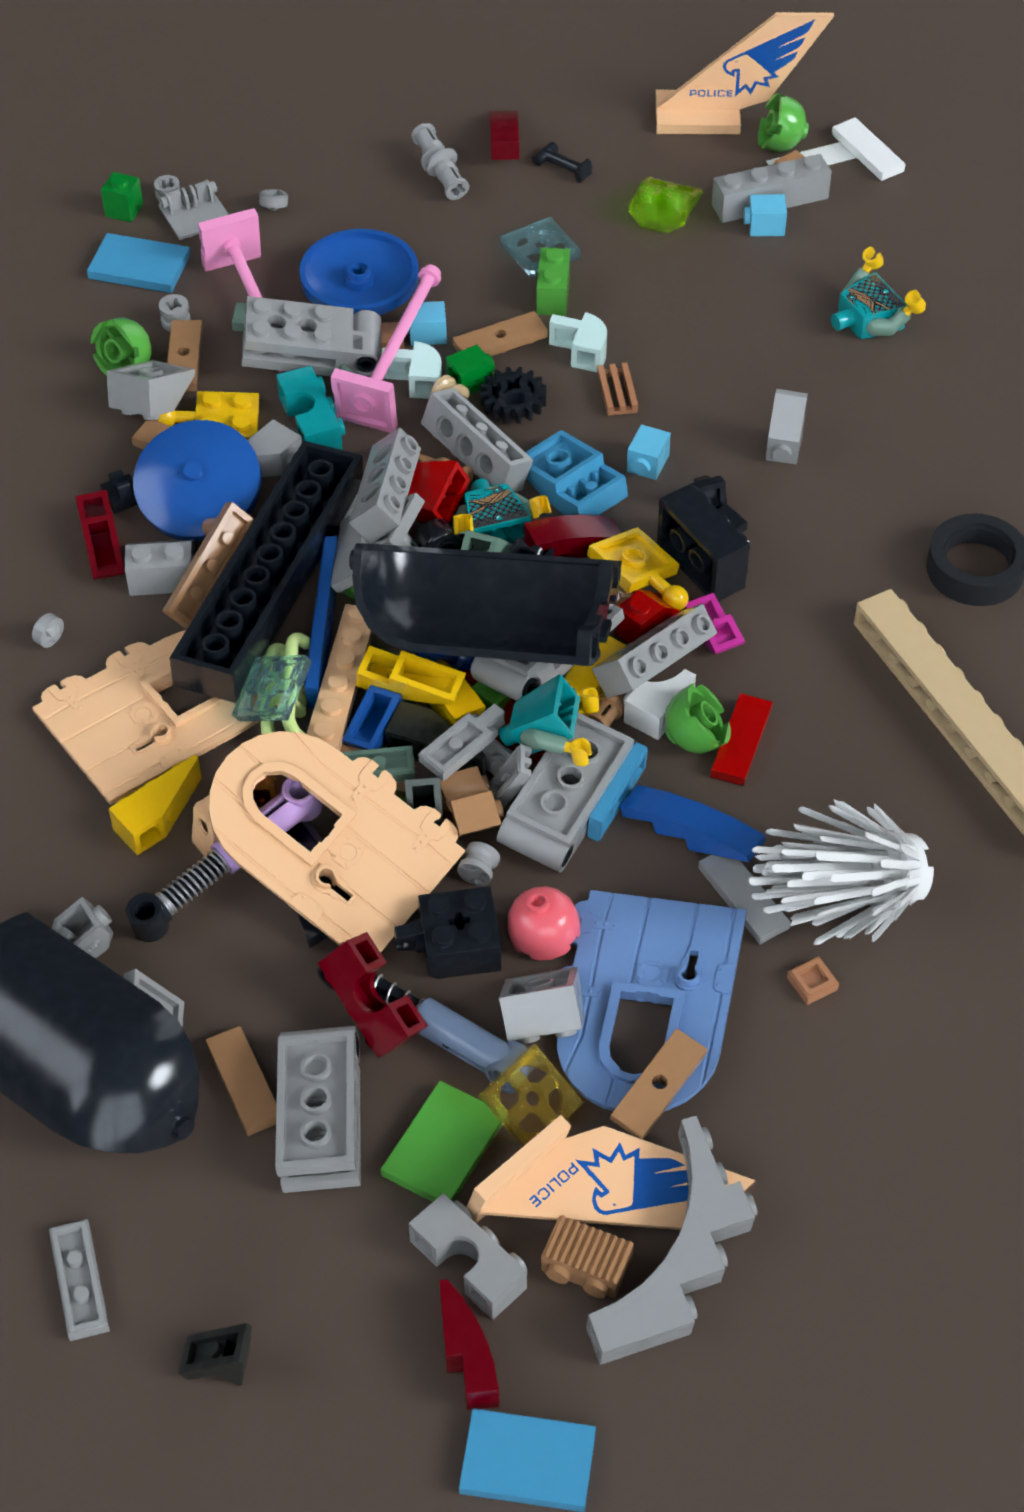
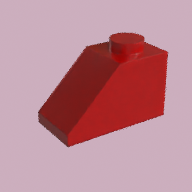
M639 589L618 606L623 609L625 619L615 627V634L630 644L680 611L663 601L660 593Z

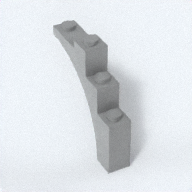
M696 1115L681 1120L678 1132L686 1161L688 1180L686 1216L678 1238L664 1261L643 1284L619 1301L588 1314L586 1329L600 1365L691 1335L695 1323L694 1320L698 1318V1314L692 1297L690 1295L685 1296L684 1294L720 1283L725 1267L728 1266V1261L723 1246L720 1243H715L751 1231L755 1216L757 1215L754 1198L751 1193L744 1192L740 1181L727 1185L728 1179L724 1166L721 1162H715L711 1152L713 1142L707 1127L701 1128Z

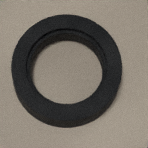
M963 514L952 517L943 522L932 535L926 565L930 581L942 594L959 603L972 606H989L1004 602L1018 592L1024 581V537L1013 525L991 515ZM980 543L1002 553L1008 562V567L997 575L986 577L974 576L955 568L948 560L946 554L951 548L959 544Z

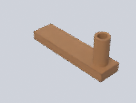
M226 502L218 517L207 518L203 522L202 529L206 537L162 610L186 630L255 520L235 503Z

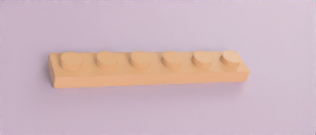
M345 604L307 731V735L320 738L339 751L342 747V738L346 733L358 691L356 673L368 646L371 645L374 634L367 627L357 606L352 604Z

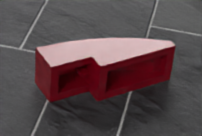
M517 110L489 111L491 160H520Z
M107 490L75 496L93 580L126 574Z
M562 515L524 523V542L530 548L533 545L541 547L544 551L543 555L552 547L554 548V556L584 558L587 557L589 545L621 533L613 518L597 515Z
M448 1279L439 1280L447 1373L463 1372L467 1410L500 1407L499 1386L488 1341L477 1318L460 1293Z

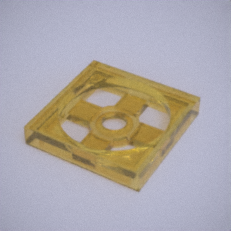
M536 1044L530 1046L478 1095L521 1147H524L540 1133L523 1130L518 1123L525 1116L536 1114L547 1127L560 1115L567 1120L584 1103ZM524 1066L538 1068L547 1074L538 1083H530L520 1069ZM507 1081L518 1093V1102L509 1110L500 1101L501 1088ZM556 1087L560 1096L558 1115L548 1104L549 1094ZM529 1091H534L538 1094L539 1102L535 1106L529 1105L526 1101V1095Z

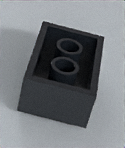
M692 483L660 498L657 544L680 564V569L705 595L714 593L718 602L744 589L746 586L750 550L748 538L743 533H739L730 523L728 517L724 513H720L711 504L708 496L705 493H701Z

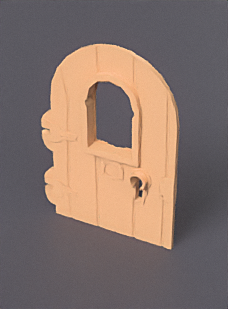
M186 630L165 637L150 646L143 642L130 644L124 647L128 655L124 656L121 651L111 654L106 660V669L87 679L74 675L61 680L60 685L63 687L61 690L55 684L49 686L42 692V702L33 706L32 709L78 767L86 774L92 784L105 797L106 801L112 805L121 798L139 790L148 781L166 773L178 762L185 761L194 754L199 757L247 731L261 721L265 654L236 703L212 697L177 716L170 705L162 700L159 692L173 685L169 657L186 632Z
M278 731L259 735L242 743L225 758L218 768L209 792L208 813L213 832L222 849L236 864L338 945L341 942L368 932L381 953L395 937L394 928L405 925L419 908L418 895L430 894L465 853L466 850L456 843L458 830L454 823L446 818L439 827L434 822L440 819L441 813L435 808L428 806H419L414 810L394 794L397 787L392 774L383 770L378 778L373 775L379 767V764L373 759L359 757L352 761L338 749L320 738L301 732ZM283 775L293 781L300 782L306 791L340 817L334 824L335 828L322 843L319 841L311 852L264 816L254 804L253 790L257 783L266 778L265 776ZM319 877H328L333 886L337 885L351 897L349 901L331 889L332 885L321 882Z

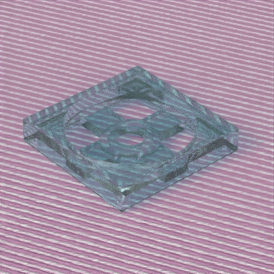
M551 216L501 236V245L530 278L538 275L539 261L532 263L526 256L534 253L540 254L541 248L536 247V243H545L546 246L542 248H552V246L563 242L565 248L570 249V262L581 257V249ZM526 237L529 240L528 244L520 247L517 246L518 242Z
M306 655L256 657L232 712V716L238 721L288 720L312 660ZM285 666L293 667L289 679L280 678ZM271 682H275L274 686L266 692L267 686ZM277 693H283L278 706L268 708L272 697ZM253 694H258L259 697L254 708H252Z

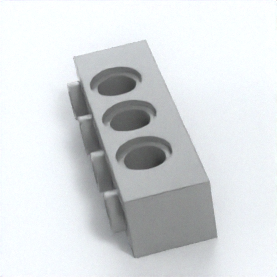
M455 388L431 393L421 424L432 436L438 439L466 466L472 467L474 474L480 479H487L490 486L505 483L514 492L522 491L533 459Z
M400 427L372 446L349 519V524L370 544L399 526L421 451L416 440L407 435Z
M702 603L675 613L593 667L592 671L607 699L635 690L716 635L717 631Z

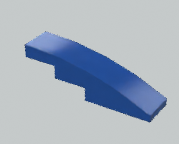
M637 785L620 805L623 817L652 822L656 834L685 839L687 848L690 851L750 862L756 854L752 852V849L756 846H762L766 841L765 834L734 817L700 802L650 787Z

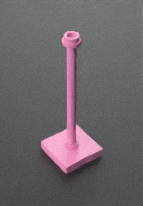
M255 208L199 222L201 259L205 272L234 264L248 296L262 298L246 262L261 257L259 217Z
M428 264L420 270L418 274L420 283L370 377L337 368L334 369L330 378L332 392L334 393L336 418L341 417L344 421L392 433L396 429L398 422L394 385L382 380L430 288L437 286L441 281V271L438 267Z

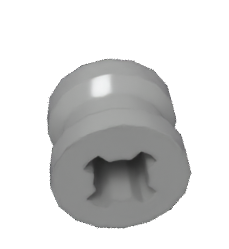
M171 294L159 301L161 324L165 330L171 332L172 320H191L188 312L189 303L184 296Z
M471 842L465 851L466 858L460 861L457 872L464 881L472 885L486 886L493 877L492 869H495L500 862V855L495 848L486 843Z

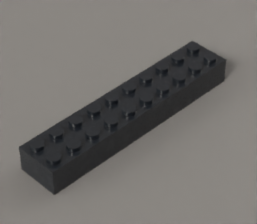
M307 441L301 443L169 657L173 686L233 703L237 702L320 560L324 538L326 536H334L341 524V520L344 519L355 499L363 477L362 455Z

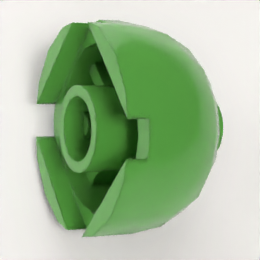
M779 93L772 95L765 106V109L769 110L767 118L761 117L759 123L758 145L762 146V149L782 153L791 150L801 139H805L809 124L806 123V114L803 106L797 100Z
M124 317L100 322L93 330L91 344L95 343L97 353L93 354V357L100 370L106 376L107 370L150 360V339L138 322Z
M692 683L676 693L666 707L665 732L673 744H677L680 748L693 754H702L718 749L728 743L731 737V727L729 721L723 724L719 714L723 713L724 709L715 695L705 686L700 684L694 687L695 683Z

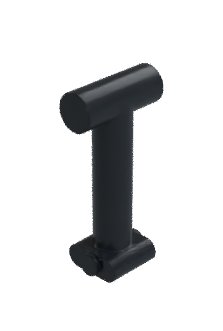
M550 142L532 157V161L536 166H540L545 161H548L575 173L578 183H581L592 174V165L589 159L579 163L556 153L558 146L554 142Z

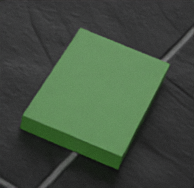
M439 1081L382 1166L381 1176L431 1202L435 1201L443 1193L454 1202L506 1121V1113Z

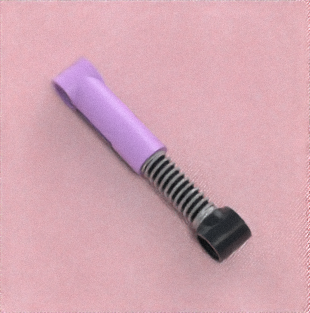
M287 778L283 783L282 792L259 810L279 828L288 832L299 822H308L315 819L321 813L322 802L306 791L300 782ZM218 841L210 846L212 853H207V857H202V861L198 860L197 865L193 864L192 869L188 868L187 873H182V877L177 876V881L172 880V885L167 884V889L162 888L161 892L156 894L141 893L134 896L128 902L126 916L138 939L144 942H155L163 938L169 929V921L172 920V915L178 912V907L183 909V903L188 905V899L193 901V895L198 897L197 892L203 893L202 888L208 889L207 885H213V880L218 881V876L223 877V872L234 874L241 868L222 849ZM153 915L151 918L143 920L145 917Z

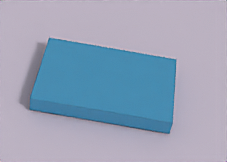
M107 233L87 270L88 279L172 293L191 255L190 247Z
M472 1409L459 1494L585 1512L596 1426Z

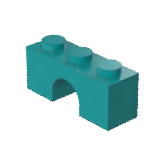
M311 365L277 374L278 397L287 416L295 415L297 434L301 435L302 442L307 441L339 450L343 449L342 436L346 435L345 426L342 418H336L335 416L336 410L332 397H326L325 395L326 388L322 377L316 376Z

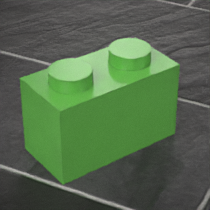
M540 249L537 279V315L554 314L566 316L570 279V249Z

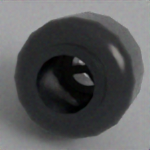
M434 518L426 521L420 526L415 535L417 547L461 550L462 547L460 535H454V527L444 519Z

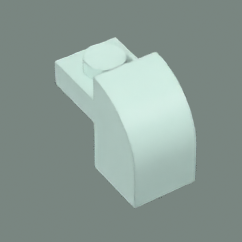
M586 312L582 320L553 314L549 321V345L571 349V367L597 372V365H604L606 360L607 329L598 317Z
M414 341L413 350L398 349L383 379L409 380V398L429 399L434 383L442 377L441 357L430 345Z

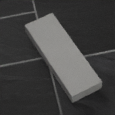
M350 516L341 520L330 585L337 593L353 586V570L349 566V556L355 544L369 543L349 524Z
M710 855L699 861L698 869L726 904L734 909H747L745 927L759 945L790 928V921L782 911L770 914L763 911L764 907L776 905L772 899L754 900L751 897L752 893L766 891L761 885H750L749 878L753 877V875L740 860Z
M88 1219L49 1228L69 1340L74 1341L109 1332L110 1328Z

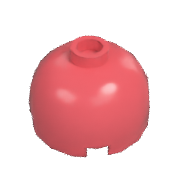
M548 886L533 887L521 893L514 900L508 912V934L510 941L517 952L520 953L522 951L525 954H529L530 959L553 960L565 955L571 949L570 944L574 942L576 936L578 940L581 934L579 914L571 898L560 890Z

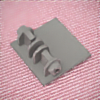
M204 180L195 184V189L192 185H188L189 194L182 187L180 191L178 189L166 192L163 197L159 198L160 203L158 207L179 240L199 234V222L229 215L215 194L217 186L214 181Z

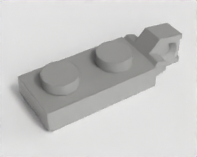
M494 703L480 716L477 713L473 715L470 713L466 714L418 754L419 762L436 776H440L442 781H445L494 741L499 734L498 730L505 724L504 710Z

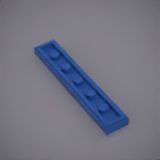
M326 536L323 542L304 683L306 700L310 709L315 707L328 664L337 594L330 586L338 543L337 536Z

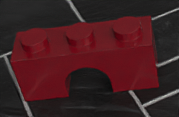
M368 932L345 941L317 963L323 971L326 981L333 987L344 1004L346 1012L353 1018L364 1035L367 1045L378 1058L399 1048L428 1027L408 995L392 1003L383 1000L378 995L374 985L375 974L387 962Z

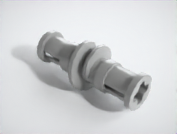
M431 123L418 125L413 130L411 138L422 150V168L428 175L436 176L438 181L443 184L444 192L448 199L457 200L462 198L469 190V183L459 174L455 164L458 156L456 151L444 147L443 143L435 135L436 130Z

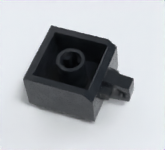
M491 886L418 895L420 919L394 928L397 951L416 950V952L425 953L429 976L442 979L501 971V943Z

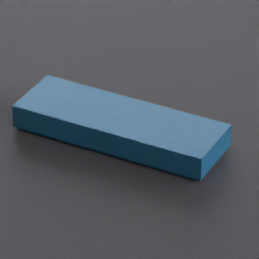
M638 742L633 746L589 816L588 838L597 842L602 839L620 810V805L628 797L646 768L647 746Z

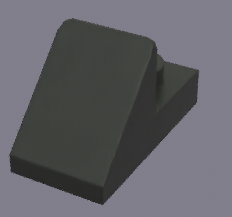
M248 1323L187 1335L178 1374L188 1380L219 1374L237 1386H242L250 1350L252 1326Z

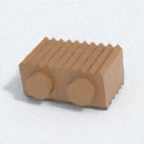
M561 1215L541 1255V1271H544L546 1276L556 1283L566 1284L570 1281L583 1286V1290L595 1298L609 1296L616 1299L629 1266L632 1263L634 1243Z

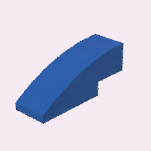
M370 685L342 738V743L361 750L381 748L386 742L385 730L400 701L411 704L413 701L402 699L401 694Z

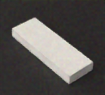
M856 117L833 126L832 135L881 181L904 172L905 163Z

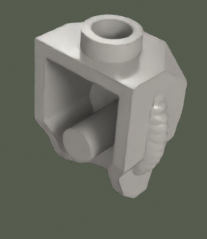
M84 897L78 899L55 918L52 927L54 931L94 958L99 957L109 948L113 936V931L109 927V924L112 922L111 917L100 905L94 907Z

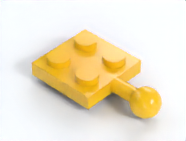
M197 391L196 411L174 410L160 414L159 419L155 421L171 427L175 423L193 420L216 421L237 430L248 440L258 432L259 393Z
M639 527L589 545L587 556L590 559L622 561L619 585L627 593L652 585L662 595L663 601L679 611L688 604L689 596L687 591L679 585L671 586L665 580L677 575L680 564Z

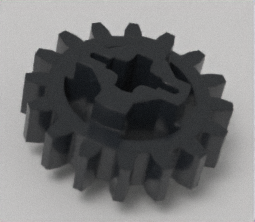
M506 367L504 373L494 370V377L486 376L485 383L480 385V404L484 406L485 414L493 412V420L503 417L506 424L510 422V419H515L517 424H521V418L525 417L531 421L533 420V413L539 415L542 413V407L546 406L547 387L546 384H542L541 376L534 378V371L532 370L527 373H523L522 367H518L516 371Z

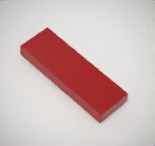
M740 693L729 721L731 737L728 743L719 748L710 777L744 786L772 711V701Z

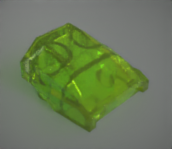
M648 176L640 183L634 198L631 200L629 213L641 227L670 233L685 225L686 219L693 207L700 201L703 189Z

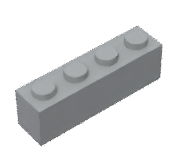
M817 154L715 177L713 179L712 207L721 222L724 223L743 218L744 207H749L750 195L785 194L786 208L829 198L832 171L822 155Z

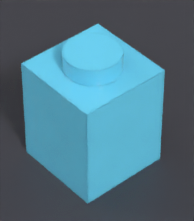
M785 194L750 195L749 207H744L743 212L744 224H749L750 236H785L787 219Z
M444 301L423 302L407 334H410L411 346H414V341L428 345L447 344Z
M641 424L628 448L627 472L656 480L669 457L671 433Z

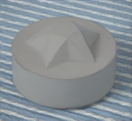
M278 189L263 190L259 193V205L271 211L288 206V194Z
M52 613L41 616L32 630L33 641L44 648L53 646L63 633V620Z

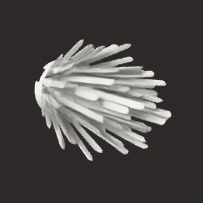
M834 799L835 806L829 805L832 812L867 831L806 807H799L798 811L852 834L794 823L795 829L802 833L767 829L765 832L769 835L813 841L815 844L781 842L783 845H775L774 847L756 846L752 849L754 853H766L755 856L760 861L783 860L768 861L766 864H756L753 866V872L762 873L763 876L750 877V885L773 886L771 889H767L766 892L752 893L751 897L754 900L782 897V904L764 907L763 911L765 913L792 912L815 905L856 898L797 913L790 918L793 920L790 926L812 921L813 926H819L866 905L871 906L816 938L813 945H819L833 936L837 938L844 936L843 939L849 938L850 940L865 928V935H868L883 922L872 935V942H874L894 920L898 919L908 905H912L917 900H924L931 889L934 866L928 867L924 850L929 849L919 836L913 833H904L876 804H874V809L866 808L868 814L883 827L843 801Z

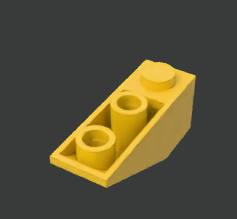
M194 754L185 761L178 762L172 769L158 778L148 781L142 788L128 797L121 798L109 808L113 830L137 856L167 837L202 778L198 756Z

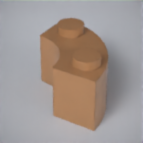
M478 766L456 771L445 781L440 779L442 810L445 817L454 823L458 830V837L501 825V821L505 819L502 804L499 799L494 800L486 775L480 774Z

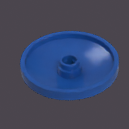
M374 229L343 230L320 239L306 251L299 269L302 290L312 304L353 308V315L362 310L374 311L381 315L398 308L412 296L419 281L418 260L411 247L392 234Z
M209 420L182 422L159 433L142 451L135 466L133 476L134 495L146 520L166 536L177 540L195 539V542L205 539L206 535L202 529L203 522L207 518L218 517L226 502L235 503L250 515L258 501L262 485L260 464L248 440L230 426Z

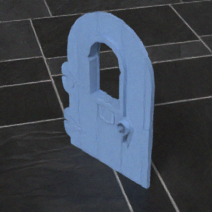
M590 890L588 900L575 904L580 918L581 934L578 940L576 936L574 942L571 943L572 946L577 947L573 966L563 968L578 967L584 1022L582 1029H578L576 1034L557 1038V1052L561 1069L570 1085L586 1100L603 1109L614 1111L642 1074H630L621 1071L620 1067L610 1057L609 1046L620 999L671 1005L672 1010L665 1042L677 1028L707 1048L708 1052L665 1111H668L687 1102L707 1084L717 1067L722 1050L747 909H734L731 907ZM690 955L698 956L697 964L695 965V978L687 980ZM660 1083L653 1084L657 1089L665 1088Z

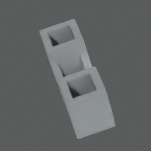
M443 1193L408 1223L410 1242L436 1267L447 1258L458 1254L469 1256L476 1262V1265L464 1275V1292L492 1320L527 1289V1267L523 1260L513 1252L508 1254L499 1245L497 1237L486 1226L480 1228L471 1219L470 1212L461 1202L457 1200L453 1202Z

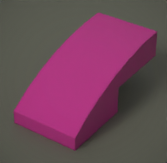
M714 593L689 601L683 609L686 610L703 603L717 631L716 635L704 642L705 646L714 655L745 643L731 614L725 615Z

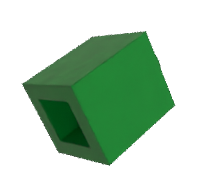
M112 172L101 188L105 217L132 223L143 206L140 179Z
M478 344L446 357V375L452 376L456 380L457 385L462 384L467 387L469 395L480 390V385L485 383L486 376L493 377V371L495 370L494 360L490 354H485Z

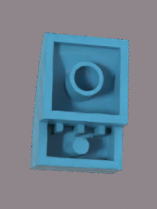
M563 430L558 431L525 452L533 459L527 480L541 495L548 496L549 503L563 515L582 514L599 516L628 497L626 477L605 465L601 452Z

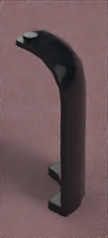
M356 543L349 556V566L353 570L352 580L355 604L367 627L388 645L420 653L579 666L593 665L601 655L599 643L607 642L612 626V621L607 619L609 604L617 603L622 561L369 543Z
M24 912L0 924V1092L53 1132L80 1146L108 1153L138 1154L164 1148L186 1139L195 1127V1117L199 1102L200 1075L193 1046L180 1022L159 1001L30 913Z

